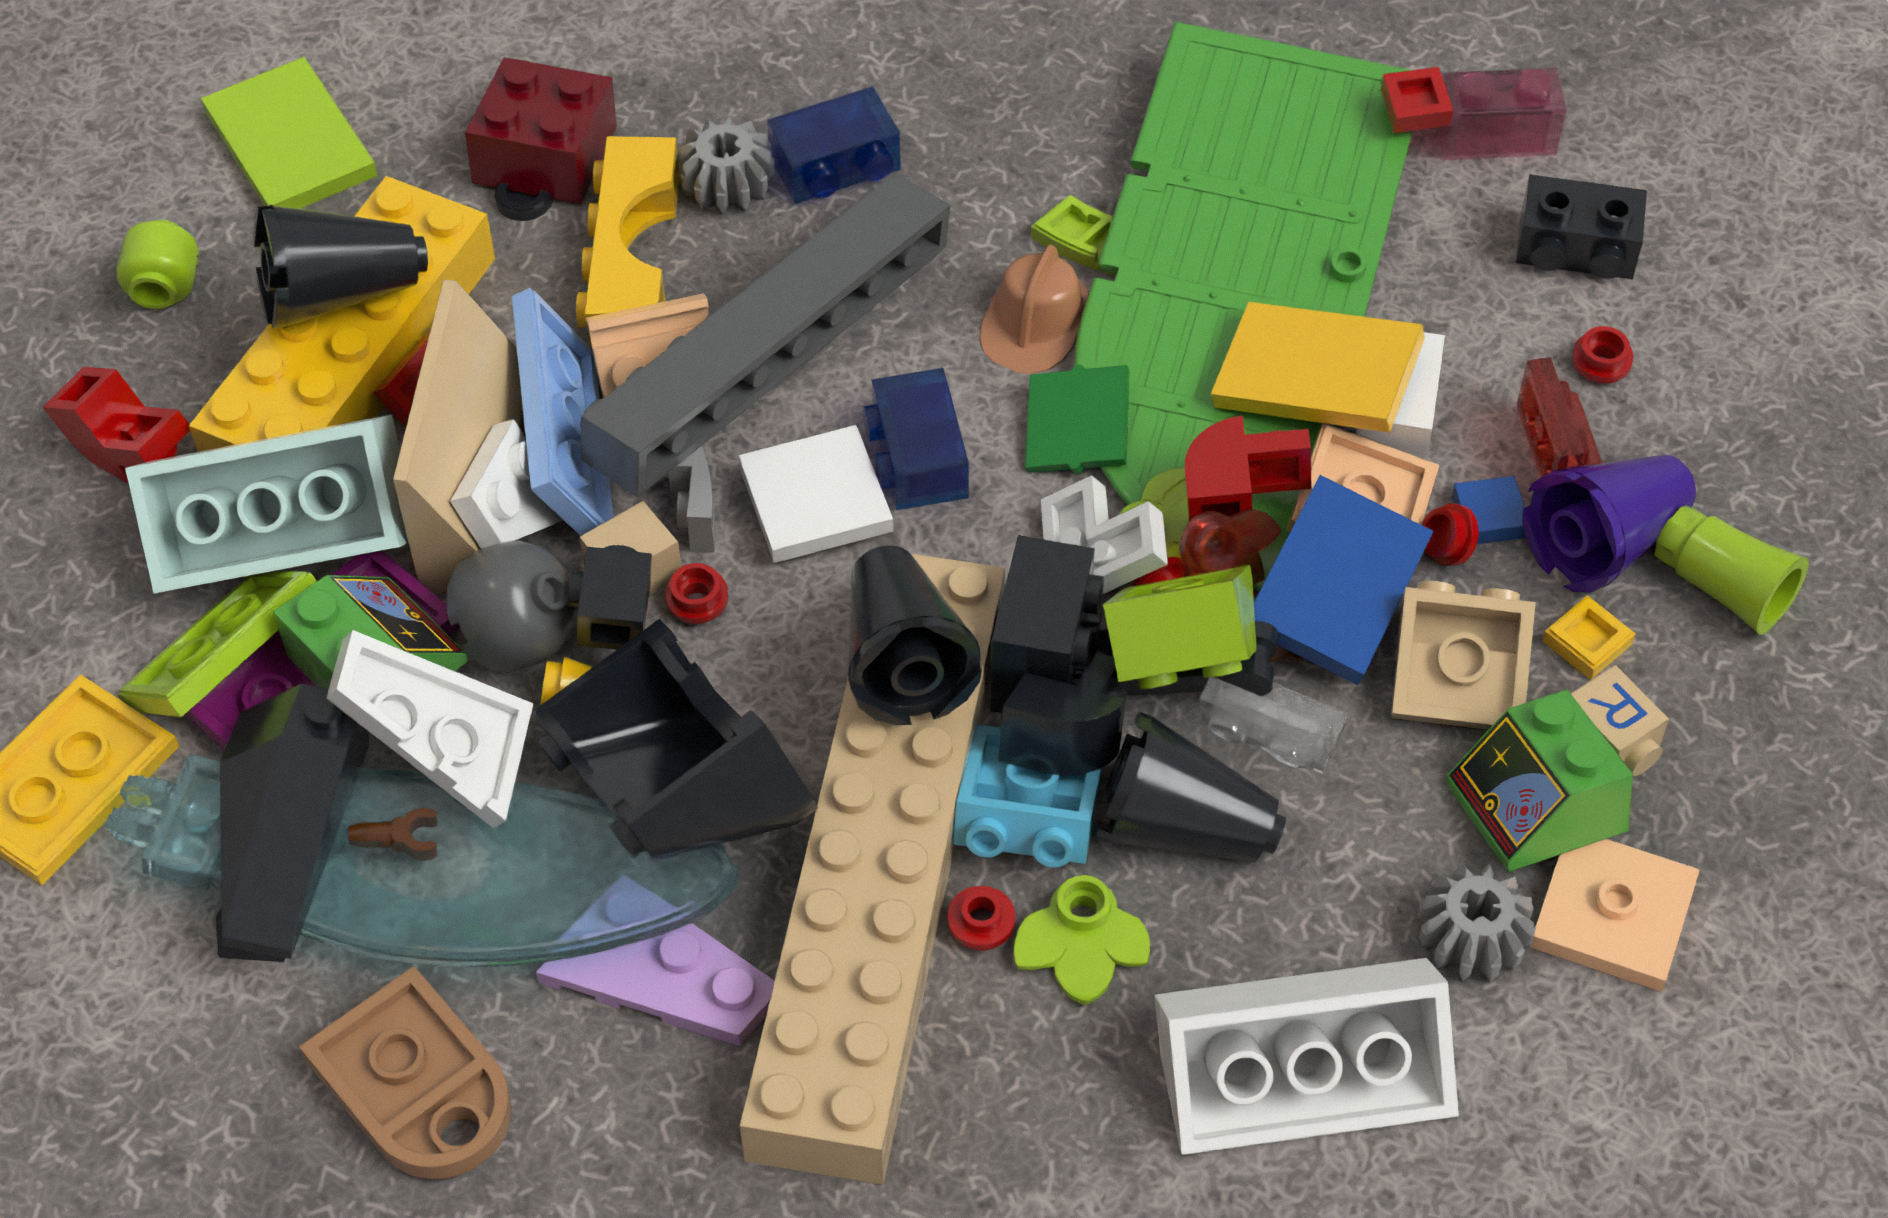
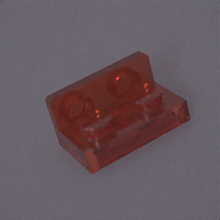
M1551 357L1527 360L1516 407L1540 477L1555 470L1602 464L1578 394L1570 391L1569 385L1565 380L1559 381Z

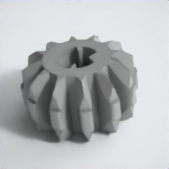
M730 116L724 124L715 125L706 119L702 131H687L684 145L679 147L677 167L680 173L681 187L685 191V196H695L700 209H704L716 202L722 214L725 213L729 204L733 203L747 211L750 198L765 200L768 185L773 183V176H775V159L772 158L771 144L768 141L767 134L757 133L752 121L736 126Z
M1463 863L1454 870L1452 879L1438 874L1437 878L1431 883L1429 895H1426L1425 899L1421 900L1417 917L1420 919L1419 923L1422 924L1419 934L1421 947L1436 949L1434 961L1437 969L1453 961L1459 963L1458 972L1462 982L1470 977L1473 967H1479L1480 971L1490 982L1499 975L1501 965L1515 970L1516 966L1522 962L1524 949L1532 944L1536 928L1534 927V922L1530 920L1534 909L1532 897L1516 895L1518 890L1516 876L1501 882L1493 879L1494 873L1490 863L1482 869L1480 876H1474Z

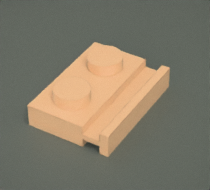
M704 293L586 318L602 399L623 384L635 369L645 367L666 351L675 338L682 335L685 336L709 316V305Z

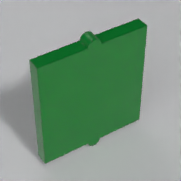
M1078 364L1070 371L1030 374L1025 469L1027 472L1071 470L1073 474H1080L1083 468L1126 465L1130 370L1127 365L1084 369L1082 365Z

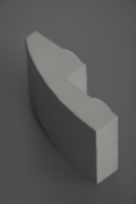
M701 446L662 478H669L671 501H677L678 529H688L690 552L715 553L716 530L711 478L708 463Z

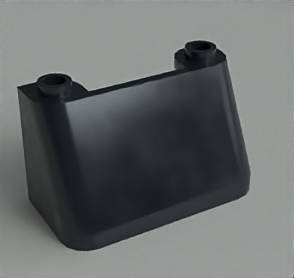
M660 619L532 711V714L546 732L545 735L536 740L544 753L559 772L571 766L616 818L609 827L633 859L645 852L652 861L798 824L818 809L766 724L752 710L741 717L714 690L701 668L695 662L693 664L689 662L676 641L678 640L674 633Z

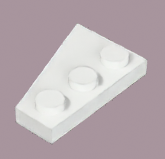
M352 630L342 640L326 698L495 829L505 822L533 703Z

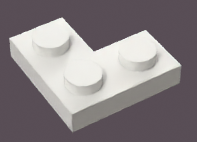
M1092 475L1041 499L1043 539L1095 548L1093 574L1104 576L1102 594L1168 565L1163 513L1149 501L1108 519L1106 487Z

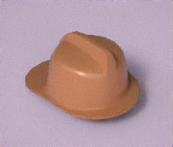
M1048 245L1044 253L1024 255L1014 260L1003 273L1001 283L992 298L982 322L979 339L984 354L991 361L1017 373L1033 374L1048 371L1063 362L1072 349L1077 337L1088 292L1085 285L1078 280L1073 267L1064 259L1059 258L1055 246Z

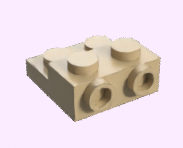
M1421 581L1417 583V588L1405 587L1400 606L1395 654L1396 668L1390 718L1489 730L1507 709L1526 703L1536 602L1522 601L1518 592L1499 588L1484 589L1481 591V596L1455 593L1456 587L1454 585L1439 581Z

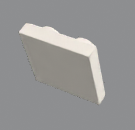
M857 425L738 455L739 468L773 563L893 532V517Z

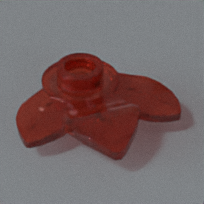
M1246 509L1229 517L1218 511H1206L1198 514L1187 524L1180 538V556L1186 565L1184 577L1250 565L1253 597H1257L1259 592L1254 589V586L1258 582L1265 580L1264 568L1259 552L1272 543L1280 534L1281 529L1279 525L1267 513L1257 509Z

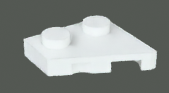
M515 420L493 425L450 500L481 549L503 542L515 541L563 521L557 513L531 490L526 438Z

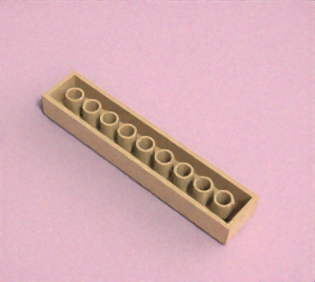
M917 554L911 555L976 638L980 648L981 680L969 699L948 715L933 720L931 712L909 716L912 725L899 726L874 720L861 710L850 689L849 679L847 680L817 804L818 809H816L740 1123L744 1162L884 1185L955 847L953 836L956 801L977 724H981L991 677V640L1005 588V567Z

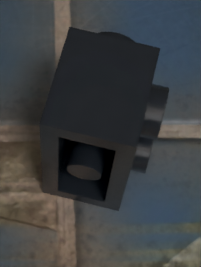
M1529 174L1521 210L1515 263L1531 265L1547 271L1560 269L1589 273L1604 279L1616 277L1633 279L1643 243L1647 190Z

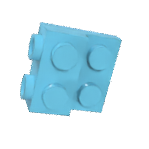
M977 724L956 801L953 844L967 846L972 853L985 858L995 857L1002 852L1034 856L1039 863L1052 868L1064 866L1068 862L1086 864L1103 768L1078 775H1052L998 761L1001 728Z

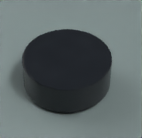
M501 182L495 188V200L498 210L512 220L528 221L536 219L545 214L553 203L552 194H549L548 191L540 190L538 196L509 191V185Z

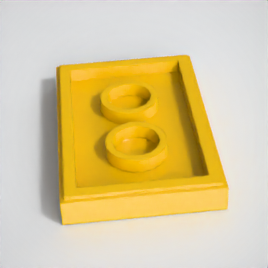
M1248 302L1212 389L1213 405L1215 408L1390 433L1425 339L1423 325Z
M80 674L0 752V858L42 886L180 747L176 736Z

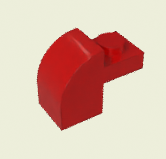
M83 367L43 406V409L61 432L81 454L96 466L128 483L125 468L173 457L178 450L177 443L190 431V424L179 410L144 406L117 369Z
M1237 416L1219 421L1202 431L1191 443L1185 457L1190 539L1254 533L1252 494L1312 489L1311 445L1308 429L1276 430L1268 433L1245 435L1243 416Z

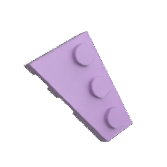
M626 877L536 971L539 984L558 990L565 987L594 996L596 1002L620 1008L623 1005L661 1017L664 1023L737 1046H741L765 1019L775 982L772 978Z

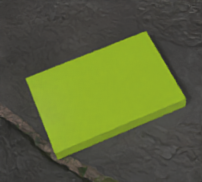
M305 57L201 98L204 112L263 206L272 204L301 209L378 176L375 162Z
M270 571L247 576L119 689L118 697L139 713L182 717L279 630L273 611L316 583L317 580L311 572Z

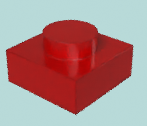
M1439 67L1383 74L1380 90L1394 133L1451 125L1453 108Z

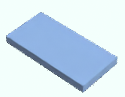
M528 288L512 296L531 490L582 536L614 517L609 478L581 461V415L584 414L592 402L600 399L592 349L535 291Z

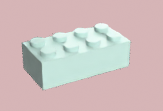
M392 414L149 461L125 468L153 593L392 549L409 543L393 482L400 449Z

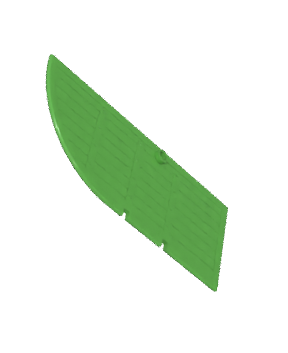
M1181 22L1174 23L1130 161V165L1133 168L1149 172L1147 177L1127 174L1097 266L1101 271L1117 275L1115 281L1102 278L1093 279L1077 332L1074 366L1080 364L1084 369L1127 365L1130 370L1126 465L1100 467L1113 489L1126 505L1141 501L1146 484L1156 475L1175 468H1185V457L1194 439L1209 426L1228 418L1243 416L1245 435L1268 433L1276 430L1308 429L1312 453L1317 434L1323 423L1215 408L1211 392L1248 302L1365 317L1413 131L1393 132L1380 90L1382 76L1388 73L1410 71V69ZM1299 490L1252 494L1254 533L1228 535L1219 542L1205 548L1210 556L1212 572L1250 565L1253 591L1259 593L1290 534L1286 530Z

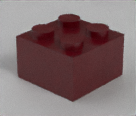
M503 57L465 131L472 183L496 188L500 182L509 185V191L538 196L540 190L552 194V199L581 204L593 180L594 161L603 159L607 136H613L617 127L612 77Z

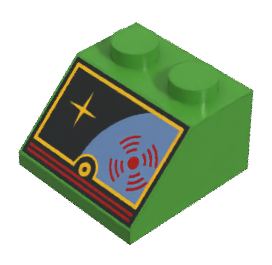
M326 575L273 611L287 657L317 687L329 689L342 640L352 630L452 671H456L469 662L467 654L389 577Z
M1568 689L1507 709L1446 777V783L1452 794L1507 872L1629 831L1633 774Z

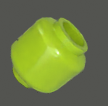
M160 219L143 221L136 224L123 237L116 267L117 282L134 302L143 307L163 309L185 300L193 290L199 262V246L190 233L174 222Z

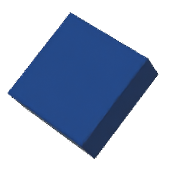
M1515 476L1454 483L1452 492L1453 502L1467 506L1477 519L1479 529L1477 544L1526 538L1522 523V513L1525 506Z

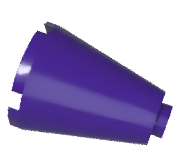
M1658 455L1555 470L1531 484L1528 492H1534L1531 505L1523 508L1522 523L1527 544L1539 566L1548 575L1556 567L1571 581V583L1563 587L1573 592L1592 593L1611 584L1653 545L1668 519L1680 507L1685 505L1693 506L1696 498V486L1690 470L1683 462L1671 455Z

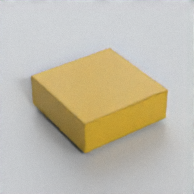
M1587 595L1545 630L1542 642L1588 679L1592 680L1633 645L1636 633Z

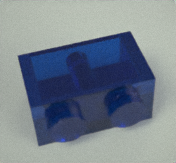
M873 86L767 120L768 141L771 144L772 158L775 159V168L795 204L812 198H826L837 190L865 181H878L892 172L901 170L900 131Z
M944 368L872 379V404L863 406L865 431L868 442H880L882 452L874 454L876 475L882 490L891 488L896 511L968 499L969 461Z

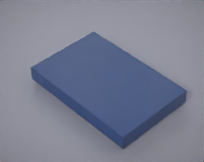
M1319 475L1254 602L1255 621H1263L1276 627L1279 632V646L1358 685L1370 664L1433 531Z

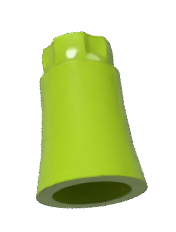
M1687 505L1680 507L1668 519L1656 540V550L1654 553L1663 563L1676 569V574L1679 577L1700 588L1726 606L1759 635L1767 633L1788 611L1804 583L1809 567L1808 558L1772 546L1736 529L1716 516L1707 517Z

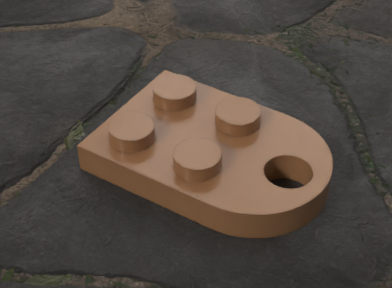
M412 966L299 1046L305 1062L382 1156L395 1168L404 1173L425 1179H444L464 1174L485 1162L498 1149L506 1136L511 1121L512 1105L504 1073L495 1059L415 966ZM467 1119L479 1125L477 1135L467 1144L452 1146L441 1140L443 1130L447 1125L456 1120Z

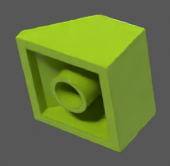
M1250 565L1127 587L1103 604L1118 682L1137 679L1139 689H1149L1175 683L1178 681L1176 672L1202 668L1203 677L1205 678L1236 673L1242 670L1241 661L1248 660L1257 650L1253 582Z

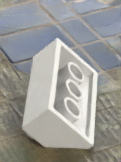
M1427 958L1154 995L1160 1056L1182 1155L1459 1116L1448 981Z

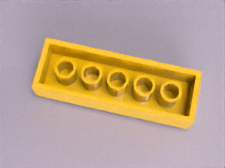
M385 176L354 217L409 224L413 229L414 236H423L425 239L428 254L427 272L418 274V282L415 286L287 328H272V324H269L190 423L189 428L197 452L378 417L385 405L373 392L432 327L443 280L457 281L470 294L495 260L487 214Z

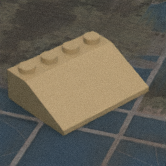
M443 280L393 478L417 579L432 593L447 594V586L454 568L463 559L472 556L477 550L481 549L451 504V498L493 425L514 419L526 438L517 348L455 280Z

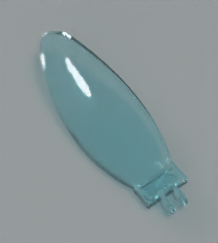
M188 754L176 783L153 777L146 778L144 775H129L119 794L122 795L125 804L131 805L132 808H138V810H130L128 807L122 808L121 806L120 808L114 807L104 825L110 836H114L116 840H122L124 843L130 842L131 845L146 847L142 856L143 874L209 890L210 885H212L221 892L220 762ZM361 769L300 935L365 956L429 966L498 967L550 962L630 945L691 924L709 914L726 901L739 883V872L721 844L652 861L645 852L633 859L609 827L616 818L596 798L515 782L506 821L494 829L420 771ZM423 807L437 812L438 825L436 827H420L411 835L417 841H434L436 843L437 857L432 860H415L405 852H396L391 848H362L350 845L348 842V826L368 821H392L396 817H404L410 811Z

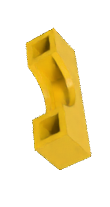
M607 136L604 160L594 161L593 188L595 195H599V203H589L588 235L589 238H594L593 247H584L582 253L583 282L588 283V291L578 292L576 301L577 327L587 328L591 349L586 318L666 301L662 269L640 261L628 251V248L633 240L647 228L676 218L680 173L677 167V142L674 137Z

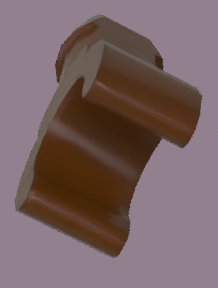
M423 807L410 811L404 817H396L392 821H368L348 826V842L350 845L362 848H391L396 852H405L415 860H432L437 857L436 843L434 841H417L411 835L420 827H436L438 825L437 812Z

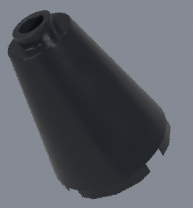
M272 204L256 207L253 233L254 247H261V267H256L257 282L265 319L268 324H272V328H287L415 286L418 282V274L427 272L428 254L425 239L423 236H414L413 229L409 224Z
M891 545L873 548L864 553L855 562L851 573L848 679L857 705L874 720L897 726L912 725L909 716L931 712L932 718L935 720L948 715L966 702L980 683L982 669L980 666L978 642L910 552L904 548Z
M1139 712L1133 721L1137 728L1143 731L1139 738L1130 734L1126 735L1100 802L1110 803L1105 817L1110 818L1107 824L1095 819L1092 837L1111 843L1256 862L1263 851L1273 854L1280 842L1286 824V817L1277 814L1279 800L1153 716Z

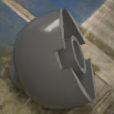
M515 540L479 549L472 556L463 559L454 568L447 586V615L451 626L459 623L462 634L468 641V643L461 646L469 657L489 670L511 673L544 662L552 657L568 641L577 619L578 610L567 608L571 574L559 558L543 547Z

